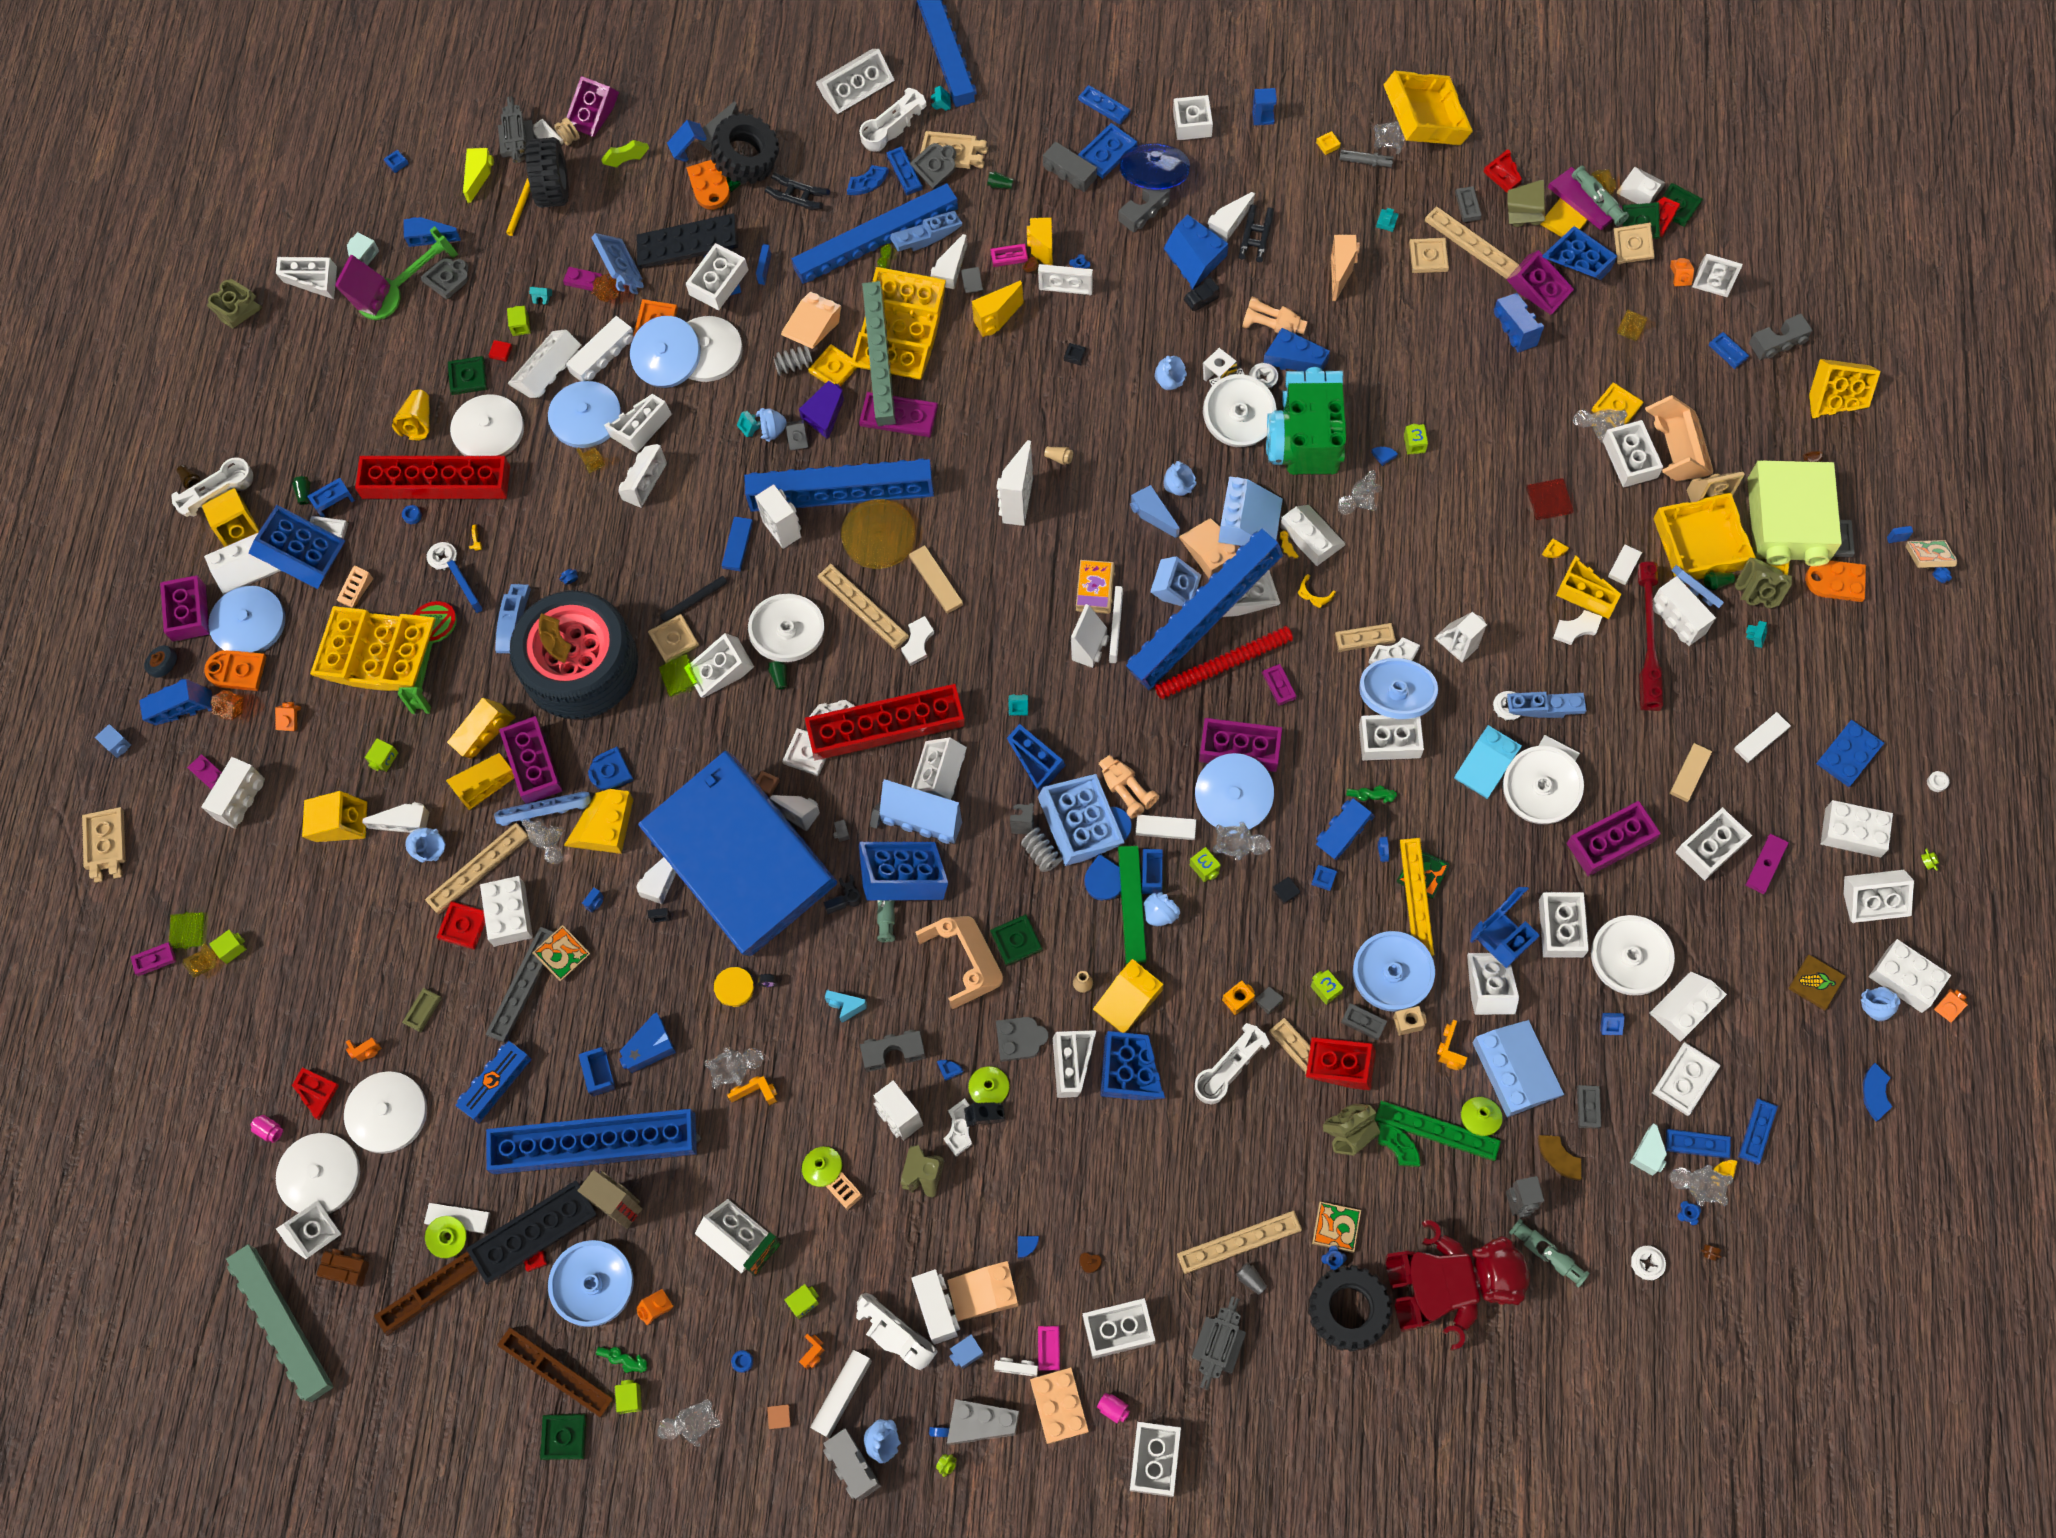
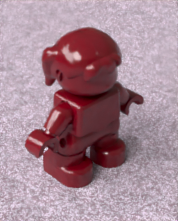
M1426 1220L1421 1225L1423 1228H1431L1434 1231V1238H1425L1422 1244L1426 1246L1436 1244V1248L1444 1256L1421 1252L1415 1253L1412 1251L1390 1253L1385 1257L1387 1274L1392 1289L1412 1284L1415 1294L1414 1297L1408 1296L1395 1299V1309L1401 1332L1427 1327L1444 1315L1457 1311L1453 1320L1454 1326H1448L1442 1331L1445 1335L1448 1332L1457 1334L1458 1343L1450 1347V1351H1455L1461 1348L1465 1342L1463 1331H1467L1478 1317L1477 1304L1480 1302V1294L1489 1303L1519 1305L1525 1300V1292L1530 1282V1273L1524 1255L1514 1246L1509 1238L1500 1236L1486 1243L1483 1247L1472 1250V1255L1475 1257L1473 1266L1471 1256L1465 1253L1460 1242L1446 1235L1441 1236L1439 1225L1434 1221Z

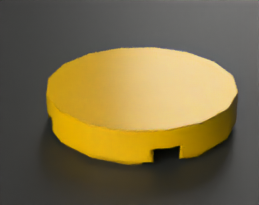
M727 968L716 977L714 992L717 999L723 1005L739 1007L746 1004L753 995L754 982L752 977L742 968Z

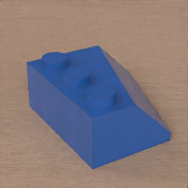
M1187 214L1175 226L1164 246V250L1172 262L1178 266L1182 276L1187 279L1190 287L1194 290L1227 257L1228 243Z
M1573 226L1542 257L1601 280L1611 271L1617 255Z
M1112 1031L1106 1033L1104 1039L1101 1097L1131 1100L1165 1098L1148 1035Z

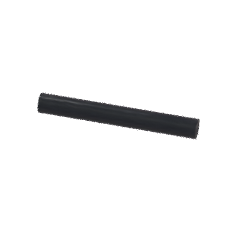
M722 575L660 615L661 619L665 623L726 585L728 583Z

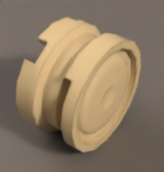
M567 117L562 119L561 123L554 124L556 132L567 146L572 144L573 140L577 141L580 139L576 128Z

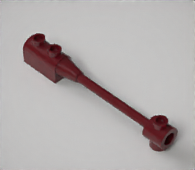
M1648 561L1638 565L1637 579L1639 585L1645 587L1647 652L1644 668L1639 674L1640 710L1660 711L1663 707L1662 668H1660L1655 651L1653 586L1658 584V565L1655 562Z

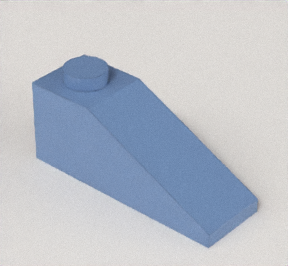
M1151 485L1131 495L1130 506L1134 513H1138L1140 518L1175 538L1179 537V526Z

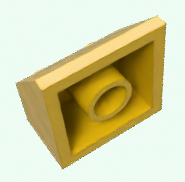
M1030 218V226H1027V246L1031 247V254L1044 265L1053 266L1052 219Z

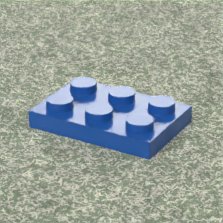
M1111 123L1078 156L1097 167V175L1103 179L1137 147V141Z
M1851 720L1816 764L1850 787L1884 742Z

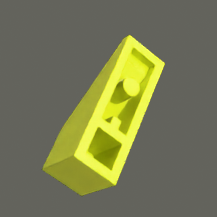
M488 148L467 149L463 193L468 203L472 202L490 175L491 166L494 165L493 155H490Z

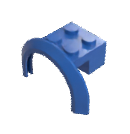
M1518 887L1484 923L1480 921L1471 932L1470 942L1474 943L1478 940L1505 968L1512 964L1540 936L1526 921L1517 927L1505 915L1529 889L1528 887Z

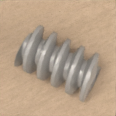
M805 345L804 351L801 347H797V353L792 348L790 349V355L785 350L783 351V357L779 352L776 354V358L773 356L779 376L782 375V370L788 374L789 368L795 372L796 366L802 370L803 364L809 368L810 362H812L809 348Z
M1038 827L1024 837L1021 845L1026 848V852L1030 854L1032 860H1035V864L1039 866L1040 871L1046 872L1060 864L1062 858L1055 859L1059 853L1057 851L1051 853L1054 849L1052 845L1046 847L1050 841L1048 839L1042 841L1045 835L1044 833L1038 835L1041 830Z

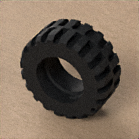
M738 113V116L733 114L728 119L724 118L715 129L710 144V154L712 155V163H716L715 168L718 171H722L724 177H729L734 182L740 181L741 184H746V182L753 184L757 180L758 182L764 180L771 173L779 154V141L776 138L775 131L770 129L771 126L767 122L764 123L762 122L763 119L759 117L757 119L751 114L747 116L744 113ZM734 141L747 142L756 148L759 155L753 157L740 155L732 148L730 143Z
M555 137L529 140L525 150L526 168L534 203L540 208L564 206L568 202L569 186L566 162L560 141Z
M1354 1265L1350 1267L1340 1266L1335 1270L1328 1271L1313 1288L1308 1308V1314L1311 1317L1310 1322L1312 1327H1315L1316 1334L1320 1338L1322 1337L1329 1346L1333 1345L1337 1347L1336 1349L1342 1351L1344 1349L1349 1351L1363 1350L1378 1341L1388 1328L1390 1316L1392 1315V1308L1390 1306L1392 1302L1391 1296L1386 1292V1285L1380 1283V1278L1376 1274L1374 1276L1370 1274V1270L1365 1268L1358 1269ZM1345 1288L1355 1289L1368 1300L1370 1314L1368 1320L1362 1326L1354 1329L1345 1328L1339 1325L1332 1317L1330 1302L1334 1294L1339 1290Z

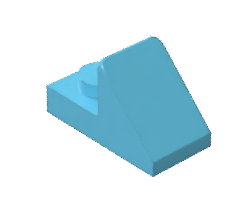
M829 990L826 991L825 1000L829 1003V1006L838 1009L842 1006L841 1022L848 1020L867 1008L865 999Z

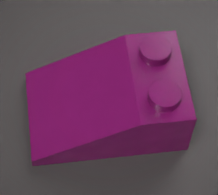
M581 76L567 118L572 122L577 131L594 137L613 110L619 92L609 86Z
M1538 250L1529 254L1506 280L1519 294L1551 315L1574 289L1552 264L1542 257L1543 254Z
M351 254L335 284L336 288L357 310L374 316L381 309L382 302L389 293L391 286L383 276Z

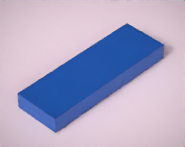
M1090 85L1078 96L1079 101L1119 125L1130 114L1129 108Z
M901 146L886 152L887 158L906 195L923 190L922 184L911 167L903 147Z
M734 517L721 565L722 569L741 571L753 524L752 519Z
M455 561L447 562L475 612L479 613L482 611L481 605Z
M1756 1099L1738 1155L1739 1158L1757 1165L1760 1164L1778 1106Z
M1666 1130L1665 1151L1730 1158L1731 1137Z

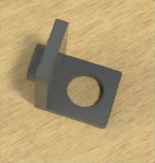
M979 267L961 270L965 294L983 291Z
M804 420L787 422L786 431L790 450L808 448Z

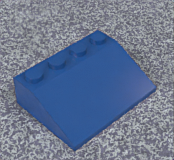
M276 505L255 537L248 554L318 589L344 545L345 540Z
M859 842L862 882L867 900L944 899L948 880L935 842Z

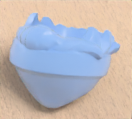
M1166 356L1156 367L1155 379L1163 389L1173 390L1183 385L1187 373L1181 358L1178 356Z
M761 408L756 413V417H760L762 439L770 442V440L776 439L784 431L787 421L779 412L771 408Z
M1176 461V464H1172L1164 476L1165 490L1178 496L1191 493L1192 488L1196 485V478L1191 468L1179 461Z
M427 827L411 832L405 844L409 855L421 863L432 860L437 861L446 846L445 840L438 833V830Z
M1162 892L1158 894L1153 893L1144 902L1146 921L1150 925L1163 926L1172 924L1179 918V907L1173 900L1168 899V895H1163Z
M1878 987L1874 990L1867 989L1861 994L1862 999H1860L1863 1010L1876 1021L1889 1019L1897 1012L1900 1004L1897 994L1886 987Z
M879 1419L866 1430L864 1445L867 1454L871 1458L878 1461V1463H886L898 1453L897 1447L901 1442L893 1420Z

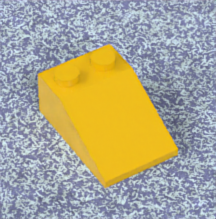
M1021 280L972 301L973 320L982 337L993 335L999 331L1023 304Z
M1132 959L1119 973L1093 1010L1119 1032L1127 1033L1163 991V983Z

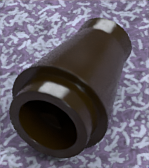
M180 465L176 471L184 488L189 489L200 482V477L187 468L186 465Z

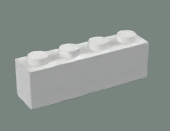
M615 316L566 363L569 372L579 381H591L594 379L595 375L605 368L610 360L618 356L620 351L633 341L634 333L632 328Z

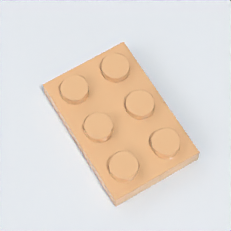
M1071 1368L1030 1379L1047 1444L1089 1433Z

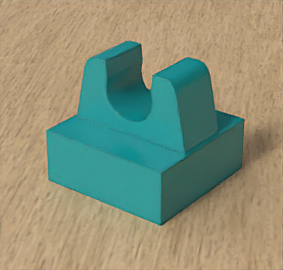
M936 87L935 93L931 95V99L934 101L931 106L936 110L941 108L945 111L951 109L950 94L943 87Z
M1391 208L1382 209L1376 227L1393 232L1399 214L1394 213V209Z
M530 287L529 294L532 295L533 303L538 304V299L541 297L543 304L547 305L550 296H552V289Z
M748 411L741 413L737 426L746 437H751L754 431L760 428L761 422H757L755 420L756 416Z
M1759 621L1757 626L1748 625L1746 638L1754 641V647H1763L1768 632L1767 622Z
M1009 695V715H1028V695Z

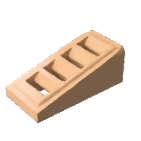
M354 566L337 601L354 608L372 582L373 577L371 574ZM348 595V596L353 597V598H352V600H350V599H347V598H345V597Z
M842 1172L832 1184L826 1186L847 1211L863 1197ZM842 1179L844 1182L834 1189L833 1186ZM847 1185L849 1188L839 1195L838 1192ZM853 1191L854 1193L845 1201L843 1198Z

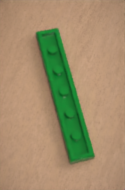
M1119 846L1118 859L1125 964H1128L1132 959L1138 964H1145L1146 952L1138 846Z
M1380 1101L1375 1117V1122L1395 1126L1402 1131L1491 1161L1496 1160L1501 1140L1489 1136H1479L1473 1134L1468 1129L1384 1101Z

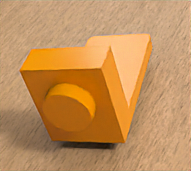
M1453 1020L1450 1025L1447 1024L1443 1035L1446 1036L1444 1043H1440L1437 1054L1440 1055L1439 1062L1447 1064L1448 1068L1462 1070L1467 1057L1448 1051L1457 1023L1456 1020Z
M764 1076L752 1078L749 1080V1084L743 1087L737 1086L727 1095L732 1103L761 1088L769 1105L777 1102L774 1097L777 1095V1092L772 1083L768 1085Z

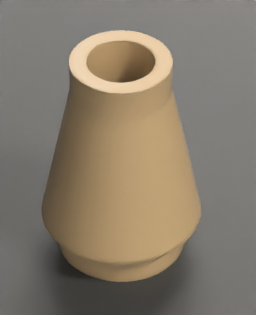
M1047 446L1045 457L1066 465L1072 461L1073 450H1070L1069 447Z
M1080 971L1073 980V986L1078 992L1084 993L1092 988L1093 980L1086 971Z

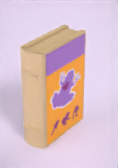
M1080 560L1076 611L1082 612L1085 604H1087L1095 613L1109 614L1111 612L1115 564L1113 562Z

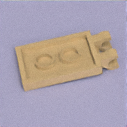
M925 132L921 152L933 143H937L942 147L950 145L956 150L954 161L957 168L970 169L971 165L977 168L984 167L983 155H976L978 151L981 154H987V141H978L976 136Z
M119 807L82 815L84 868L90 870V879L94 878L95 883L103 881L101 870L109 868V874H113L114 879L122 877L120 863L126 862L124 810Z

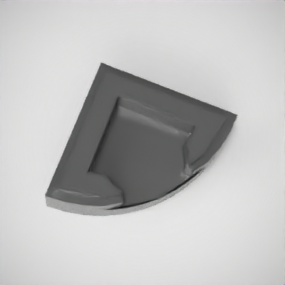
M881 803L874 807L870 821V827L876 829L881 821Z

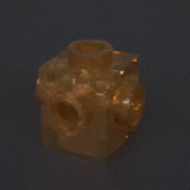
M609 273L594 280L592 294L597 296L600 301L608 302L618 297L619 291L616 288V279L612 278Z
M229 690L219 692L211 699V714L217 715L222 719H235L243 714L244 697L234 694Z

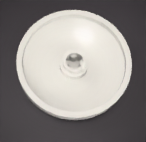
M714 316L698 317L686 322L696 332L701 347L699 363L689 379L710 382L721 379L731 373L740 362L743 351L741 337L737 329L728 321Z
M1234 374L1220 379L1211 387L1204 400L1203 416L1207 428L1219 441L1233 447H1248L1259 443L1267 436V414L1276 410V403L1270 390L1261 381L1248 375Z
M481 395L470 399L457 410L451 422L450 432L456 448L464 456H507L518 446L522 439L524 421L517 406L509 399L499 395Z
M779 594L769 597L758 604L750 615L748 622L750 641L754 648L768 659L779 662H792L803 659L813 653L823 639L824 619L822 613L812 601L800 595Z
M1535 746L1519 753L1508 765L1503 779V792L1510 808L1522 819L1535 824H1552L1568 817L1579 805L1584 790L1583 775L1576 761L1566 752L1550 746Z
M1626 915L1614 918L1601 927L1592 943L1591 960L1597 975L1607 986L1622 994L1644 995L1655 991L1668 979L1674 966V949L1668 935L1659 925L1644 917Z
M397 1072L376 1073L361 1081L349 1095L344 1110L345 1127L352 1140L365 1150L374 1153H392L406 1147L419 1135L426 1121L427 1102L422 1089L408 1076Z
M328 1133L311 1134L297 1140L283 1154L277 1167L276 1186L281 1199L288 1207L298 1213L316 1201H319L327 1214L338 1210L348 1202L357 1188L360 1178V1164L357 1154L346 1141Z

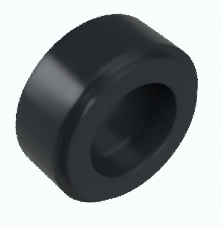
M761 974L758 976V985L762 987H776L778 985V977L773 974Z

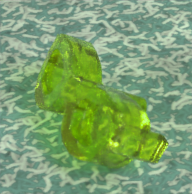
M890 244L881 249L882 257L877 260V266L880 268H886L887 258L891 254Z

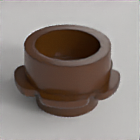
M1707 1244L1704 1245L1703 1250L1701 1249V1252H1704L1703 1257L1714 1261H1716L1717 1257L1722 1258L1720 1256L1722 1249Z

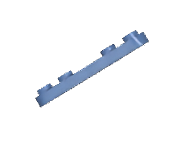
M579 792L505 808L497 811L494 817L497 824L506 826L514 821L520 820L523 822L533 817L555 812L565 813L569 809H583L591 803L589 792Z

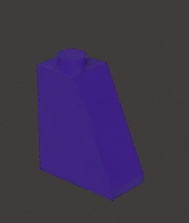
M831 381L826 382L799 408L801 419L826 439L830 437L844 401L842 388Z

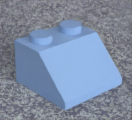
M1177 556L1161 559L1151 593L1164 602L1183 606L1187 600H1191L1195 596L1201 574Z

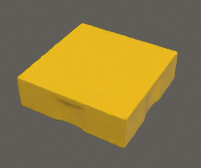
M1394 71L1384 83V88L1406 141L1462 145L1473 132L1465 111L1460 105L1450 76Z
M1731 493L1708 497L1697 502L1658 508L1653 518L1671 569L1677 565L1695 580L1703 579L1710 572L1729 573L1741 571L1750 557L1755 558L1749 539L1741 526L1740 515Z

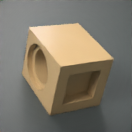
M1419 1006L1396 1011L1393 1016L1399 1036L1422 1031L1425 1023H1427L1424 1011L1421 1012ZM1406 1017H1413L1416 1023L1409 1024L1406 1021Z

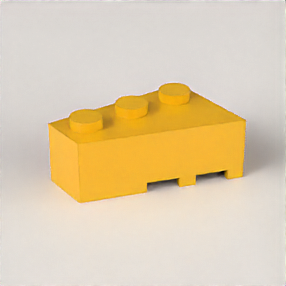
M482 698L447 743L462 757L472 759L500 733L499 729L506 727L516 717L501 703Z

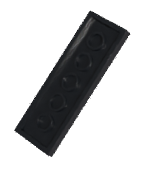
M727 214L637 234V266L642 269L707 255L715 243L728 250L738 248L736 214Z
M576 1180L466 1248L487 1285L597 1217L589 1200L577 1191L580 1185Z

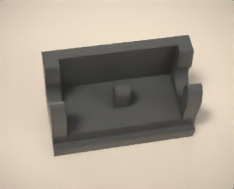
M1029 803V805H1014L1013 808L1015 810L1020 809L1023 813L1021 815H1010L1011 833L1027 835L1034 827L1033 803Z

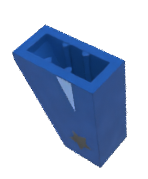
M657 1012L646 1021L620 1050L622 1057L619 1060L624 1069L627 1068L630 1073H633L676 1053L662 1019Z

